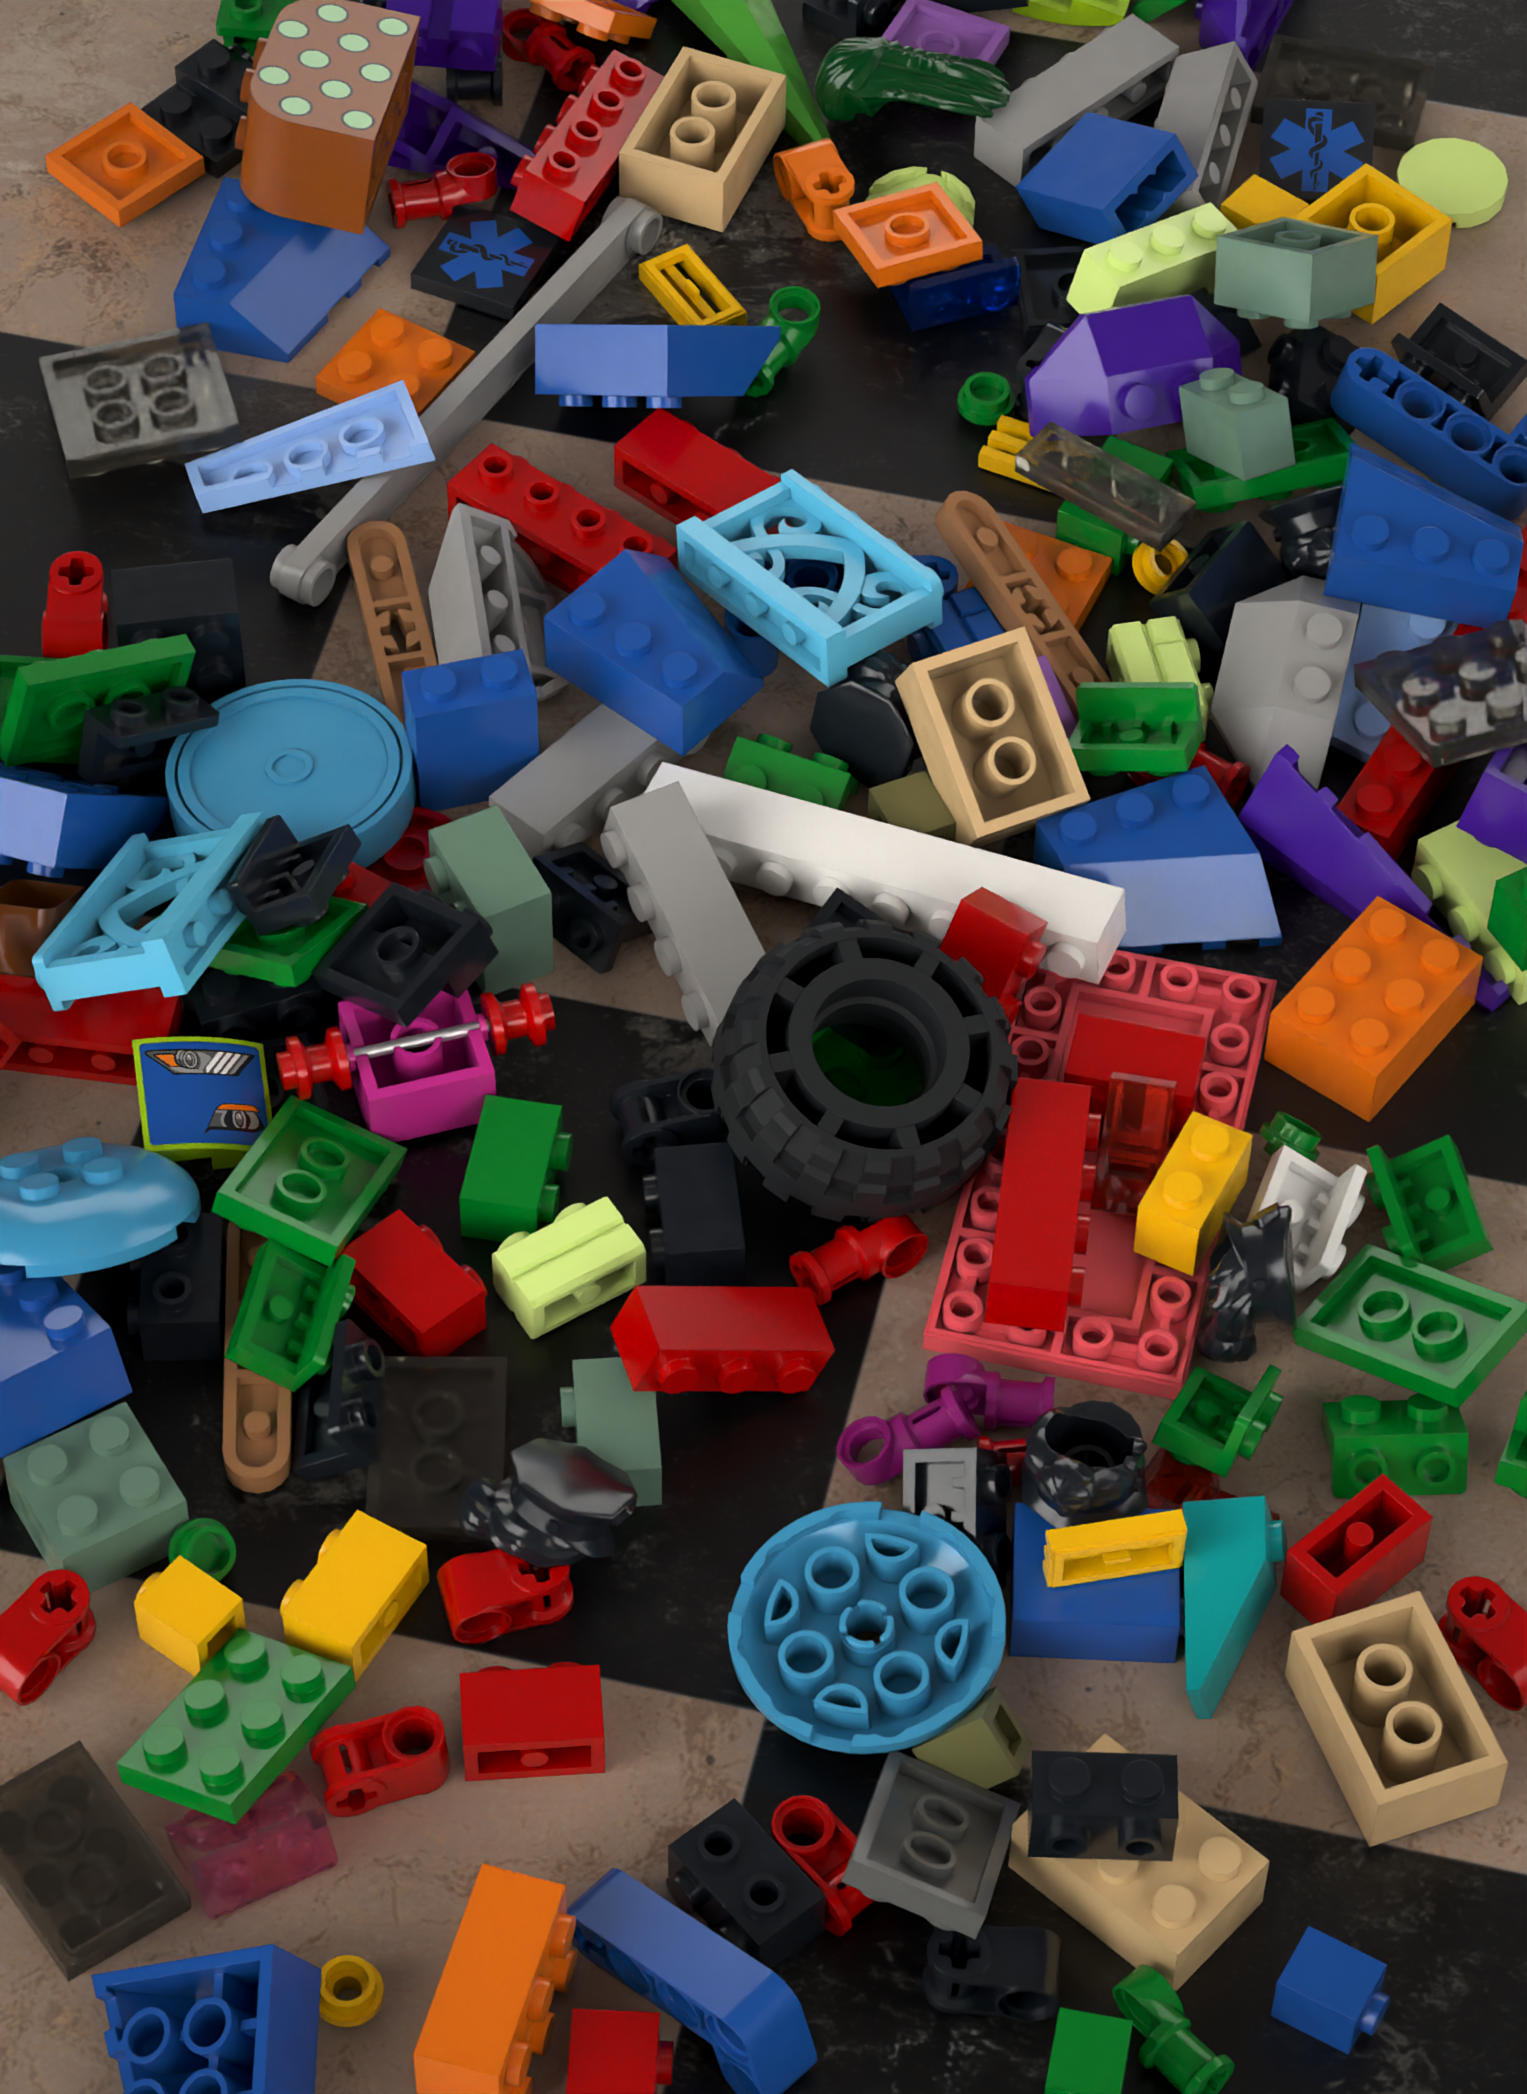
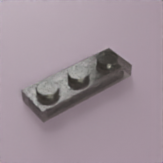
M1051 421L1016 454L1015 472L1159 552L1195 518V500Z

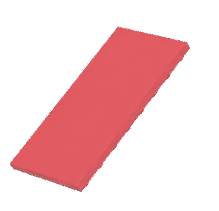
M1122 950L1115 951L1099 985L1077 978H1065L1052 971L1037 968L1030 979L1023 977L1015 994V997L1021 1000V1006L1011 1025L1012 1029L1008 1036V1043L1012 1045V1054L1017 1055L1018 1077L1064 1082V1072L1079 1013L1206 1037L1202 1075L1193 1111L1244 1131L1275 997L1277 980ZM1008 1117L1001 1135L989 1156L970 1181L963 1184L923 1335L922 1349L945 1354L957 1353L967 1355L980 1361L1175 1400L1188 1379L1196 1344V1333L1200 1326L1209 1287L1207 1276L1210 1274L1209 1260L1221 1234L1222 1226L1194 1276L1133 1252L1138 1207L1104 1202L1100 1198L1113 1122L1101 1120L1097 1152H1084V1163L1096 1164L1092 1203L1079 1202L1078 1214L1091 1215L1086 1255L1073 1254L1072 1266L1085 1267L1081 1307L1067 1306L1064 1332L984 1323ZM1164 1133L1158 1171L1178 1138V1134Z

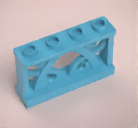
M793 469L781 474V482L705 521L693 516L676 525L679 573L827 687H831L847 678L848 667L876 653L878 650L891 645L924 626L933 629L943 623L942 597L944 589L937 573L902 550L895 541L884 537L865 523L855 512L843 507L824 493L821 487L809 482ZM779 524V534L768 535L765 530ZM784 559L820 560L843 564L844 579L839 592L836 593L819 587L790 588L783 582L785 578ZM764 561L770 562L772 565L770 570L765 569Z
M263 811L240 815L232 827L228 829L150 842L145 833L132 835L32 957L36 980L45 991L52 1009L55 1012L68 1010L76 999L160 987L164 998L187 994L246 917L236 907L227 884L266 821ZM176 897L160 917L149 922L139 931L133 929L145 912Z

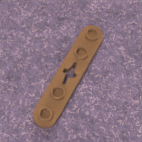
M955 491L949 494L935 515V525L942 539L946 542L1004 630L1008 632L1025 626L1036 657L1046 654L1074 719L1078 724L1079 715L1076 690L1079 684L1082 682L1112 681L992 506L982 497L968 491Z
M383 520L368 521L355 527L347 537L348 564L382 703L395 714L405 729L401 672L438 665L406 537L402 530L393 523ZM391 622H398L400 632L406 638V653H398L397 642H395L391 635Z
M229 1221L227 1229L224 1356L257 1250L269 1240L256 1232L246 1231L238 1227L232 1221ZM224 1357L222 1453L226 1476L233 1486L244 1492L263 1493L271 1491L286 1480L292 1465L293 1392Z

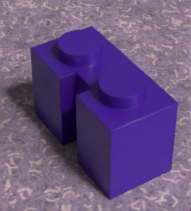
M387 0L385 9L421 17L414 66L495 72L503 25L502 0Z

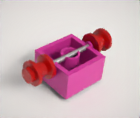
M530 982L521 984L518 999L499 1002L491 991L481 993V1013L475 1014L467 989L459 998L440 991L410 1026L405 1028L347 1000L338 1002L340 1030L338 1026L327 1028L323 1043L304 1046L296 1035L286 1037L287 1051L276 1053L280 1079L285 1091L296 1089L300 1101L311 1098L314 1084L333 1080L341 1091L352 1089L353 1084L366 1129L394 1143L478 1124L485 1096H496L495 1070L485 1041L488 1040L494 1056L504 1055L508 1040L527 1036L535 1047L546 1045V1032L556 1028L552 1003L547 992L537 994L533 983Z

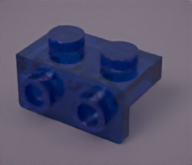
M993 243L982 246V260L960 265L954 270L939 271L913 278L900 285L888 286L911 330L916 331L1019 305L1021 276L1019 262L1015 257L1003 259L996 244Z

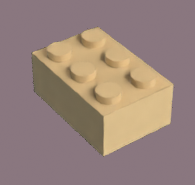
M683 46L619 152V196L641 201L651 206L654 211L661 215L723 233L785 127L786 75Z
M1025 626L911 663L895 680L932 782L956 821V843L977 848L1036 828L1037 820L1085 805L1091 800Z
M1420 1591L1292 1631L1285 1676L1369 1847L1498 1805L1508 1761Z
M1106 1733L1086 1751L1130 1753ZM1179 1790V1820L1173 1861L1028 1857L1027 1809L1012 1824L1008 1866L1135 1968L1146 1964L1155 1969L1167 1980L1175 1992L1263 1902L1270 1861Z

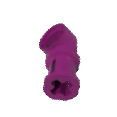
M946 1353L937 1355L928 1361L925 1370L923 1397L925 1402L929 1404L941 1397L942 1389L952 1384L962 1396L972 1415L984 1416V1431H994L997 1425L1032 1428L1042 1413L1053 1408L1056 1377L1045 1376L1042 1382L1002 1379L999 1372L985 1371L984 1365L977 1359L957 1353Z
M951 1384L942 1389L941 1397L908 1416L903 1412H899L887 1420L873 1416L863 1417L854 1421L845 1428L839 1437L836 1447L837 1457L858 1482L864 1485H878L903 1472V1449L947 1448L963 1438L969 1441L975 1439L980 1435V1431L962 1396ZM875 1439L885 1440L883 1449L877 1457L865 1463L857 1462L858 1454L863 1446Z

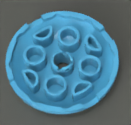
M79 1137L71 1139L62 1145L5 1156L0 1160V1265L25 1266L27 1278H43L96 1271L141 1258L177 1240L176 1226L181 1222L195 1223L201 1212L198 1187L187 1171L161 1154L137 1146L101 1142L100 1139L95 1137Z
M872 1501L852 1502L827 1507L801 1517L782 1528L755 1553L740 1576L741 1584L735 1596L732 1610L728 1614V1643L732 1664L740 1684L756 1708L777 1727L798 1740L818 1748L845 1754L872 1755L900 1751L919 1745L949 1728L966 1715L988 1690L999 1668L1006 1640L1005 1604L1001 1587L995 1572L978 1547L953 1525L933 1514L922 1510L921 1515L918 1516L903 1511L883 1509L882 1502ZM866 1631H875L882 1634L880 1642L877 1644L873 1640L861 1641L854 1637Z

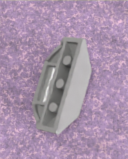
M458 503L452 510L428 589L439 665L523 649L537 692V703L563 692L569 685L568 681L546 667L544 616L555 608L552 592L532 558L515 541L518 534L509 520Z
M1303 575L1235 603L1209 715L1235 760L1251 767L1248 784L1252 791H1254L1274 755L1286 744L1293 748L1300 756L1297 760L1299 773L1318 790L1337 716L1360 611L1359 602L1323 595L1326 580Z

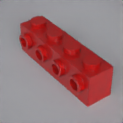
M615 49L601 67L592 64L579 86L578 94L580 96L577 97L571 93L560 109L556 119L558 126L555 127L547 124L533 151L535 157L533 158L525 154L517 166L511 179V184L518 189L510 210L570 242L618 175L619 152L664 79V76Z
M490 443L447 483L449 520L452 510L458 503L509 520L518 534L515 541L532 558L543 579L568 594H572L624 549L667 557L678 571L677 549L671 546L664 538L648 533L624 519L617 511L601 506L577 492L570 484L552 478L531 466L523 457L512 455L493 443Z
M1018 1077L1015 1089H1012L1010 1104L1012 1110L1008 1121L984 1323L1064 1332L1067 1306L1081 1307L1085 1267L1072 1266L1073 1254L1086 1255L1091 1215L1078 1214L1079 1202L1092 1203L1096 1164L1084 1163V1152H1097L1102 1114L1089 1112L1092 1088L1090 1085Z

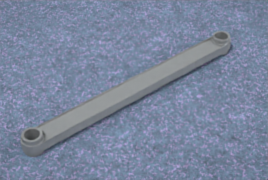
M616 197L607 207L599 228L419 417L435 461L362 477L298 546L289 544L280 551L270 571L271 586L277 588L279 593L302 605L309 604L314 607L321 604L330 593L336 574L348 562L347 537L350 532L359 524L368 521H387L534 364L535 324H571L636 253L645 255L652 250L662 230V215L654 211L651 206L634 198Z

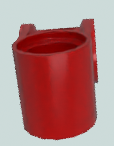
M67 552L59 556L50 567L47 607L42 619L43 657L63 659L83 655L92 650L108 649L109 607L107 596L103 592L104 573L102 563L96 556L88 552Z
M499 1549L482 1553H468L452 1558L440 1567L436 1576L452 1635L456 1641L463 1644L484 1643L507 1633L539 1625L552 1624L561 1620L570 1611L574 1602L573 1585L568 1578L570 1575V1565H557L546 1568L533 1567L532 1564L526 1563L523 1559L513 1557ZM549 1595L550 1606L545 1607L543 1597Z
M63 1569L45 1572L36 1578L32 1585L0 1615V1690L20 1706H27L43 1695L55 1677L81 1651L87 1648L95 1637L96 1622L93 1611L89 1608L91 1598L88 1585L79 1574Z
M1480 1576L1464 1577L1455 1582L1449 1590L1446 1601L1447 1612L1439 1620L1438 1627L1457 1664L1483 1686L1486 1693L1500 1706L1510 1711H1520L1527 1705V1612L1492 1580ZM1488 1599L1490 1600V1606L1486 1614L1483 1610ZM1458 1627L1461 1632L1458 1641H1455L1454 1636Z
M418 1705L403 1707L395 1712L356 1723L332 1726L317 1734L309 1745L311 1758L316 1764L321 1765L328 1789L324 1794L326 1809L330 1814L337 1817L357 1816L369 1812L378 1806L417 1795L429 1794L443 1785L450 1772V1758L444 1724L438 1714L429 1708ZM345 1745L346 1749L340 1751L339 1747ZM415 1746L429 1748L419 1755L403 1754L406 1750ZM349 1767L351 1769V1773H347L345 1768ZM357 1789V1793L355 1795H352L350 1793V1791Z
M808 1795L792 1796L782 1801L775 1809L771 1821L770 1837L826 1896L825 1929L835 1936H843L852 1928L851 1920L875 1901L866 1897L859 1889L841 1882L857 1837L830 1810L828 1805L820 1799ZM794 1834H804L812 1837L817 1842L809 1846H799L791 1843L787 1838Z

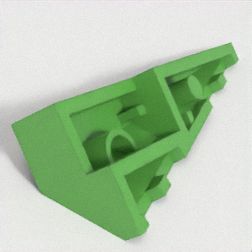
M671 0L727 55V59L786 75V122L784 130L799 145L826 137L831 139L771 0Z

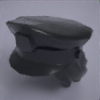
M1343 484L1292 498L1276 504L1258 515L1264 522L1275 527L1273 535L1275 542H1280L1281 545L1279 550L1281 565L1289 578L1296 579L1300 577V573L1318 574L1319 577L1326 578Z
M878 650L876 653L847 668V678L832 685L830 689L817 693L810 725V731L822 752L848 763L847 773L852 774L857 781L868 788L906 777L912 770L914 760L923 756L895 684V680L907 669L908 665L901 664L895 656L882 650Z
M1278 1202L1259 1211L1252 1221L1243 1223L1226 1211L1222 1213L1225 1227L1209 1260L1210 1274L1207 1276V1281L1210 1283L1209 1306L1204 1322L1196 1333V1348L1205 1358L1223 1363L1247 1361L1256 1352V1336L1254 1331L1257 1323L1276 1321L1292 1331L1297 1329L1291 1230L1292 1209L1289 1205L1279 1206Z
M1090 1400L1076 1403L1071 1407L1060 1406L1051 1408L1037 1418L1025 1440L1026 1453L1024 1461L1021 1462L1023 1503L1055 1528L1138 1516L1148 1508L1144 1467L1146 1463L1144 1452L1148 1447L1147 1443L1143 1440L1140 1426L1129 1412L1113 1402Z
M536 1438L510 1452L515 1475L509 1476L500 1483L485 1476L474 1479L460 1501L458 1521L460 1528L468 1536L476 1539L490 1540L499 1550L518 1559H523L528 1564L546 1568L557 1565H570L586 1557L594 1559L608 1557L615 1550L614 1536L609 1525L617 1527L634 1512L638 1495L627 1472L604 1461L588 1448L562 1441Z

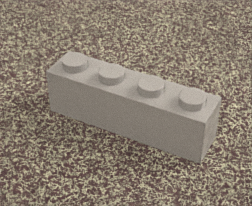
M1131 14L1113 27L1104 29L1096 38L1076 51L1067 53L1059 62L1041 74L1024 81L1019 88L1010 93L1009 102H1007L1005 107L991 110L994 113L992 118L976 116L974 157L1016 187L1087 112L1127 121L1163 97L1175 58L1179 56L1180 47L1140 18Z
M1235 41L1182 54L1175 58L1169 81L1165 86V95L1160 112L1154 122V128L1176 133L1199 176L1154 223L1209 202L1220 211L1221 203L1225 200L1258 84L1255 75Z
M600 704L489 796V807L498 805L530 859L533 860L534 856L578 842H585L586 839L606 824L611 806L635 798L647 789L662 762L676 765L686 755L681 756L604 704ZM710 734L687 754L697 753L705 745Z
M679 781L611 806L600 839L609 864L613 868H621L630 886L627 888V895L633 913L640 922H648L657 940L654 942V949L660 967L667 976H675L684 994L681 997V1003L688 1023L695 1031L702 1030L711 1048L715 1046L720 1024L738 987L753 970L759 959L766 953Z

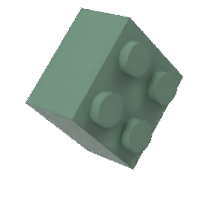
M1286 217L1217 236L1214 304L1236 308V315L1241 318L1265 319L1270 316L1284 318V326L1294 329L1318 327L1319 320L1325 318H1348L1351 316V310L1373 304L1375 301L1378 235Z
M498 805L428 830L430 857L423 860V867L428 883L432 888V893L438 896L446 905L462 911L464 908L476 911L493 929V935L490 938L498 949L499 954L475 979L482 993L491 991L495 995L554 972L551 891Z
M126 1401L2 1458L10 1502L51 1571L56 1569L70 1570L79 1574L87 1583L89 1593L168 1557L169 1544L174 1532L181 1524L189 1520L185 1497Z

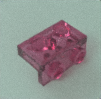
M294 1770L279 1775L236 1825L192 1809L183 1819L164 1826L172 1851L194 1880L203 1910L213 1920L330 1869L338 1863V1856L322 1806Z

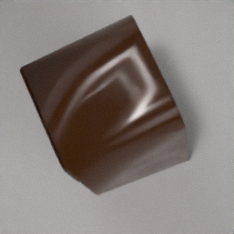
M18 879L11 880L0 887V974L36 978L32 964L33 955L82 897L85 891L84 886Z

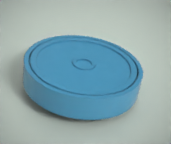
M286 679L256 684L230 693L210 704L220 713L217 726L178 735L170 749L166 762L165 779L171 819L177 837L228 829L232 827L240 815L263 811L265 819L280 815L298 842L349 824L362 843L352 862L366 868L387 853L401 838L410 823L416 804V783L412 749L403 725L395 714L377 699L360 690L335 682L313 679Z

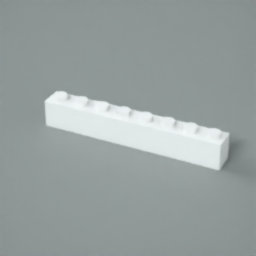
M666 762L661 763L644 792L645 794L679 781L728 880L761 889L774 896H786L823 907L838 887L884 920L892 922V925L896 928L910 932L918 929L942 942L961 899L984 887L1048 922L1040 939V942L1046 945V952L1038 968L1052 971L1065 978H1077L1098 985L1126 931L1125 889Z

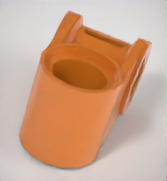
M826 137L775 153L773 156V167L779 189L783 197L791 203L808 233L820 241H841L842 239L834 230L833 210L850 205V198L855 190V181L853 175L840 159L834 143L830 138Z

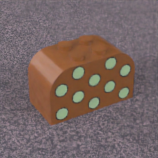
M299 0L287 5L280 11L268 39L263 37L258 39L254 53L253 69L246 68L240 92V102L248 103L247 116L242 115L239 120L235 149L243 150L240 186L245 196L253 204L266 212L280 217L363 235L409 109L420 16L348 0Z

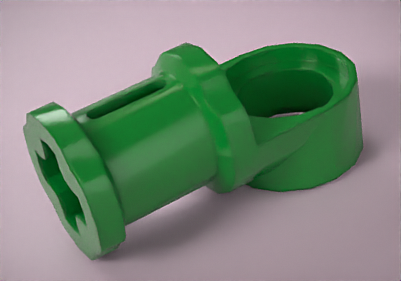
M787 286L773 293L769 301L768 314L758 326H781V338L756 375L758 379L752 381L745 394L752 397L767 395L774 385L776 374L782 367L792 365L797 360L800 352L815 336L818 330L821 308L819 299L809 289L800 286ZM787 308H797L804 311L808 318L799 322L789 321L783 318L779 312Z
M1146 1964L1139 1965L1112 1990L1113 1997L1127 2020H1133V2026L1147 2038L1138 2051V2062L1146 2069L1155 2067L1182 2094H1218L1231 2077L1235 2068L1234 2062L1227 2055L1216 2056L1190 2031L1191 2021L1183 2014V2005L1172 1986L1152 1967Z

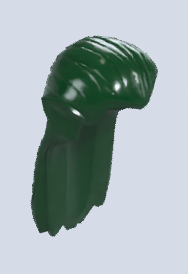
M856 36L846 38L830 48L821 63L816 78L815 97L822 114L828 120L852 121L856 113L873 117L885 103L890 101H904L965 115L992 118L994 113L991 110L1005 107L1007 102H1009L1010 91L1007 89H1009L1010 84L1004 80L1005 75L999 69L981 59H966L958 55L924 51L922 48L914 49L912 46H902L898 41L890 42L885 37Z

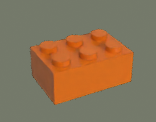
M1377 896L1272 1010L1269 1019L1264 1060L1367 1122H1370L1475 1004L1483 956Z
M482 1863L413 2053L417 2094H532L534 2078L527 2076L533 2055L545 2056L556 2020L555 2013L549 2012L556 1991L562 1993L568 1991L577 1962V1951L570 1949L576 1926V1916L567 1914L566 1885Z

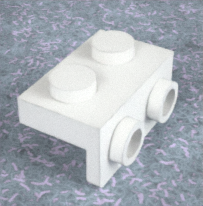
M1283 1145L1271 1156L1246 1222L1252 1221L1259 1211L1278 1202L1279 1206L1289 1205L1291 1207L1295 1292L1300 1294L1320 1277L1328 1280L1341 1265L1347 1249L1346 1246L1341 1244L1345 1230L1356 1220L1365 1202V1197L1359 1192L1367 1170L1354 1164L1340 1177H1337L1288 1146Z

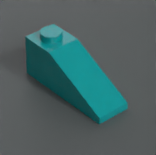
M1265 1495L1183 1502V1515L1187 1526L1184 1551L1186 1692L1198 1720L1212 1718L1277 1588L1276 1562L1285 1561L1288 1549L1285 1524L1283 1520H1273Z

